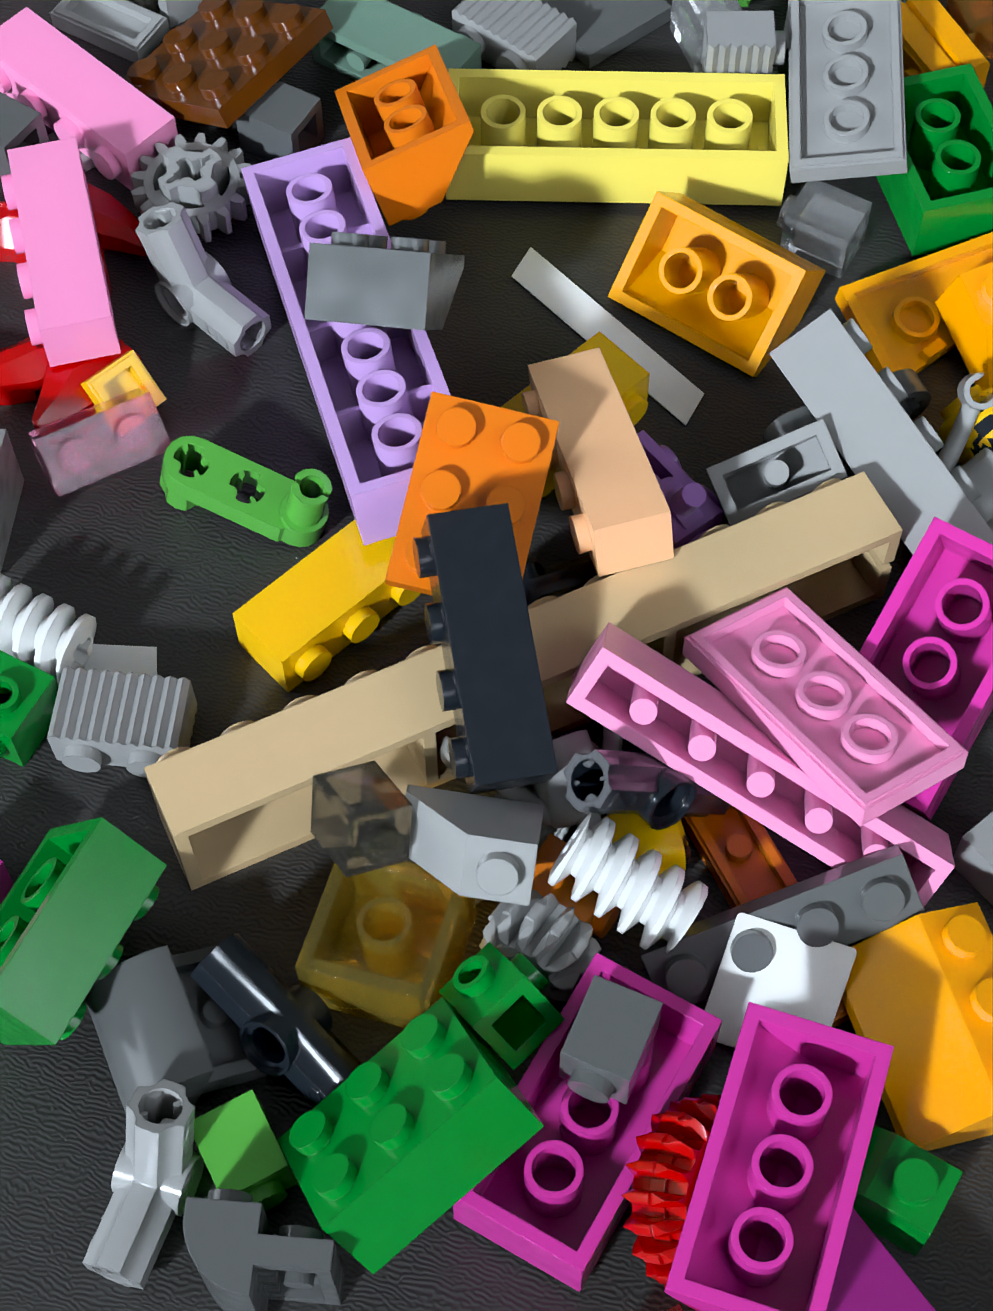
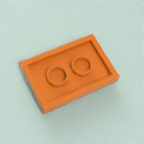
M432 391L385 584L432 595L429 577H418L413 555V538L422 537L421 531L426 516L428 514L508 503L523 579L560 421Z

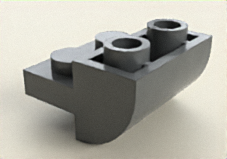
M168 945L146 951L116 965L107 976L101 980H96L86 995L85 1001L125 1114L126 1105L137 1086H150L162 1079L185 1086L186 1097L195 1106L201 1094L266 1077L267 1074L257 1069L244 1054L240 1045V1027L190 976L197 965L217 945L172 956Z
M212 1189L208 1191L207 1198L186 1197L183 1216L185 1243L211 1296L223 1311H267L268 1299L341 1305L344 1283L343 1269L334 1240L323 1239L324 1233L321 1230L308 1226L285 1225L278 1228V1235H274L262 1203L252 1202V1195L239 1190Z

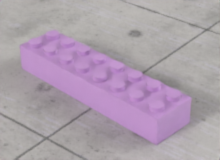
M351 137L244 167L241 168L254 218L363 545H368L396 536L431 392L451 394L425 330L304 319L309 242L331 244L332 232L388 236L387 249H391V239L370 185L362 171Z

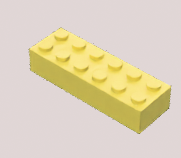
M449 68L448 73L474 132L446 192V200L651 203L656 192L661 191L681 193L700 204L782 205L789 163L785 74Z

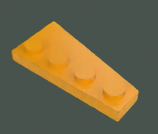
M993 232L839 287L835 301L846 321L852 318L871 343L873 348L864 355L877 373L886 366L892 373L902 369H912L919 373L956 347L935 302L959 274L993 262Z

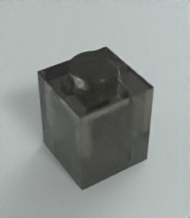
M375 760L313 776L310 832L346 878L409 861L412 803Z

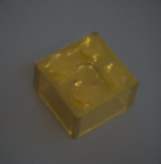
M341 846L295 965L300 985L312 989L330 1009L405 1028L412 1019L423 1014L443 997L438 991L453 978L456 969L459 967L477 916L475 899L459 896L418 864Z

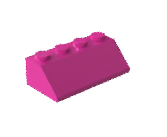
M748 1003L664 1292L695 1311L827 1310L894 1046L759 1004Z

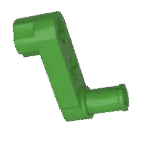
M182 436L172 441L166 448L159 483L165 492L166 502L176 509L187 511L194 506H200L276 542L283 541L296 547H308L316 543L322 536L329 515L328 496L332 492L330 479L320 470L313 468L304 469L295 475L294 479L296 480L294 481L196 436ZM185 470L193 471V477L184 476ZM243 483L255 486V497L259 501L256 502L253 496L250 497L249 503L238 501L236 499L237 489L234 485L239 490L242 489Z

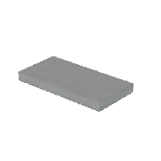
M788 0L789 171L791 183L907 173L901 0Z

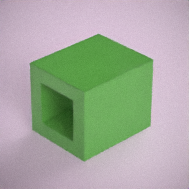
M253 1089L195 1119L194 1140L217 1189H233L249 1193L253 1196L252 1202L262 1203L264 1210L268 1211L287 1197L286 1189L298 1184L277 1141L278 1136Z

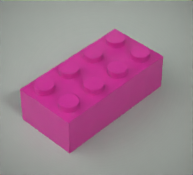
M934 517L859 653L968 752L993 709V545ZM957 772L901 803V805L931 821Z
M597 952L560 1013L565 1020L544 1040L518 1084V1088L544 1124V1127L453 1205L454 1219L578 1292H581L630 1203L621 1195L632 1189L634 1177L625 1164L639 1160L641 1155L636 1136L652 1132V1114L664 1113L669 1109L671 1101H681L689 1097L715 1050L722 1020ZM594 975L663 1002L659 1028L627 1104L612 1098L609 1099L608 1103L591 1101L571 1090L568 1086L569 1080L559 1077L560 1052Z

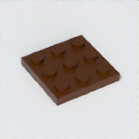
M203 0L198 6V11L183 25L175 27L166 33L163 37V43L147 58L132 64L127 71V76L123 79L177 119L228 129L333 29V26L325 9L264 0Z

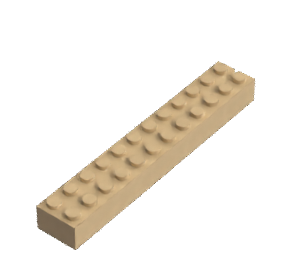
M863 471L844 480L839 478L827 480L817 486L810 494L788 503L784 501L771 503L761 509L756 516L732 526L726 524L715 526L706 531L698 540L674 549V558L601 577L596 575L579 589L559 597L546 596L528 606V613L551 736L554 737L593 720L566 703L573 674L608 622L697 676L702 674V672L682 654L684 638L785 587H788L824 621L883 597L892 569L889 562L895 559L903 529L865 472ZM423 646L413 651L402 662L380 671H362L351 677L341 687L319 696L306 695L299 697L287 704L278 713L256 722L242 721L233 724L217 738L192 748L178 747L162 755L156 763L144 767L163 827L191 891L405 800L408 785L434 788L455 779L452 770L445 766L441 760L440 754L445 736L449 738L458 737L453 710L443 712L438 697L436 671L446 669L442 646Z

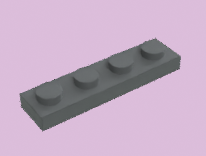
M896 844L693 923L674 949L668 953L665 952L668 941L664 938L659 939L646 950L639 945V950L652 983L691 1004H696L708 999L738 913L743 912L796 929L799 938L806 945L823 947L832 941L843 945L851 944L887 930L917 914L925 913L904 856ZM748 929L734 937L730 953L734 964L740 970L755 973L765 969L770 964L773 958V947L771 941L763 932Z

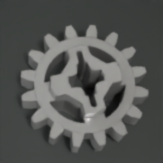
M198 133L195 141L192 143H186L185 138L181 134L175 135L176 146L168 148L160 142L154 144L157 156L153 158L141 155L139 158L141 171L132 172L131 174L134 188L131 192L136 213H141L142 215L153 206H163L170 202H175L185 207L196 233L200 234L206 243L211 242V231L217 228L226 234L232 233V218L242 221L248 218L246 205L251 203L241 168L251 166V164L244 162L243 151L240 148L228 152L227 141L223 137L211 145L206 143L205 133Z

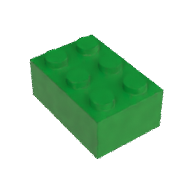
M971 63L904 77L907 173L876 176L912 257L938 252L993 232V107Z
M103 817L51 828L0 905V1042L4 1045H56L59 1040L62 1041L68 1038L78 1027L85 1015L87 1007L83 1000L96 979L101 980L107 976L119 961L124 948L119 942L132 921L141 919L150 910L158 897L159 887L155 884L167 865Z
M441 997L423 1014L412 1019L400 1034L370 1060L358 1066L348 1079L318 1105L301 1115L293 1126L279 1137L277 1141L321 1229L374 1275L542 1129L544 1124L489 1044Z

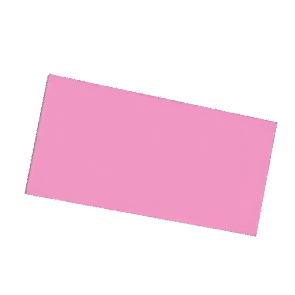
M788 587L772 593L684 638L682 654L860 827L958 772L965 766L969 752Z

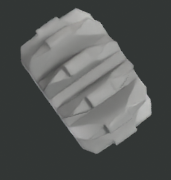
M533 889L530 906L505 902L498 904L488 917L489 923L482 931L484 937L479 944L480 949H482L490 942L509 961L518 952L522 953L548 980L549 983L540 992L553 1006L558 1001L567 1002L596 952L599 954L602 949L597 940L591 936L592 926L577 918L574 914V907L566 908L558 902L554 894L549 893L543 897Z

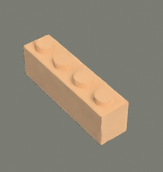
M600 348L528 365L531 391L522 392L521 394L524 412L560 421L549 468L556 467L557 470L556 473H553V484L561 510L572 509L574 515L569 516V524L578 554L589 552L598 577L674 558L671 511Z

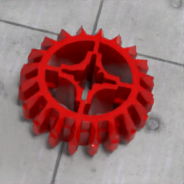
M702 1094L701 1097H686L681 1101H671L669 1109L664 1113L652 1114V1132L636 1136L641 1152L639 1160L625 1164L634 1177L632 1189L621 1195L632 1203V1214L626 1220L623 1227L638 1235L633 1245L632 1255L644 1260L646 1263V1276L656 1279L660 1284H664V1289L670 1274L721 1095Z

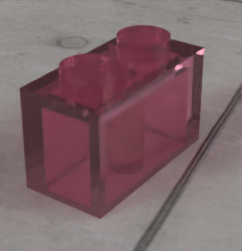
M141 388L133 389L27 433L51 490L58 496H63L165 453L166 448L171 444L150 392Z

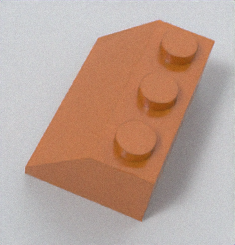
M435 44L334 91L362 171L389 226L402 220L416 219L426 213L430 207L443 201L474 132Z

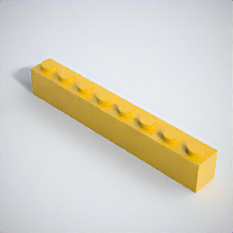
M599 331L569 355L600 348L634 426L641 420L648 408L647 398L650 373ZM530 385L506 402L501 408L525 413L521 394L522 392L531 391ZM556 467L549 468L542 497L554 489L553 473L557 472ZM354 519L232 613L239 645L287 692H290L303 680L311 681L320 676L329 666L332 657L351 642L359 643L365 640L376 629L380 619L398 605L406 606L421 594L385 584L396 536L363 545Z

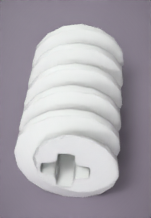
M0 573V650L54 676L58 685L64 667L69 666L74 669L85 668L93 648V639L97 627L96 617L85 613L74 622V607L63 603L53 611L54 601L52 597L42 593L33 599L31 587L20 583L12 588L11 579Z
M590 813L560 852L551 868L547 883L555 886L571 874L575 877V882L570 899L578 902L594 890L598 893L594 911L595 916L601 918L617 906L622 910L617 926L618 932L623 934L640 922L645 925L640 947L646 950L659 939L664 938L668 941L665 952H670L694 922L708 896V887L698 880L682 890L685 871L678 865H673L658 875L662 855L659 852L651 849L635 860L639 839L629 833L611 844L616 823L606 817L589 829Z

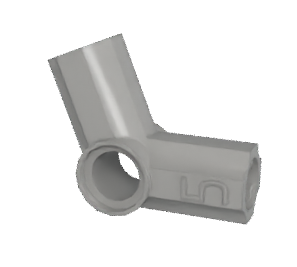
M170 202L163 206H153L139 216V226L135 231L160 280L154 285V292L166 313L182 326L187 327L193 322L235 357L239 355L249 357L262 346L266 334L271 329L270 315L234 288L219 262L204 251L185 207L175 202Z
M162 1079L150 1086H137L126 1105V1142L119 1154L112 1175L111 1189L114 1193L104 1215L101 1217L102 1220L89 1244L82 1263L87 1269L127 1287L144 1290L175 1216L181 1217L184 1214L186 1197L195 1196L202 1177L205 1162L200 1153L193 1151L195 1106L188 1101L185 1086L166 1079Z

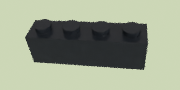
M508 503L428 514L421 531L422 537L413 538V555L418 577H429L434 601V603L424 605V614L429 642L431 645L441 643L446 668L436 671V683L442 711L453 710L458 737L448 738V751L453 776L455 779L465 778L468 794H479L549 782L558 773L509 505Z

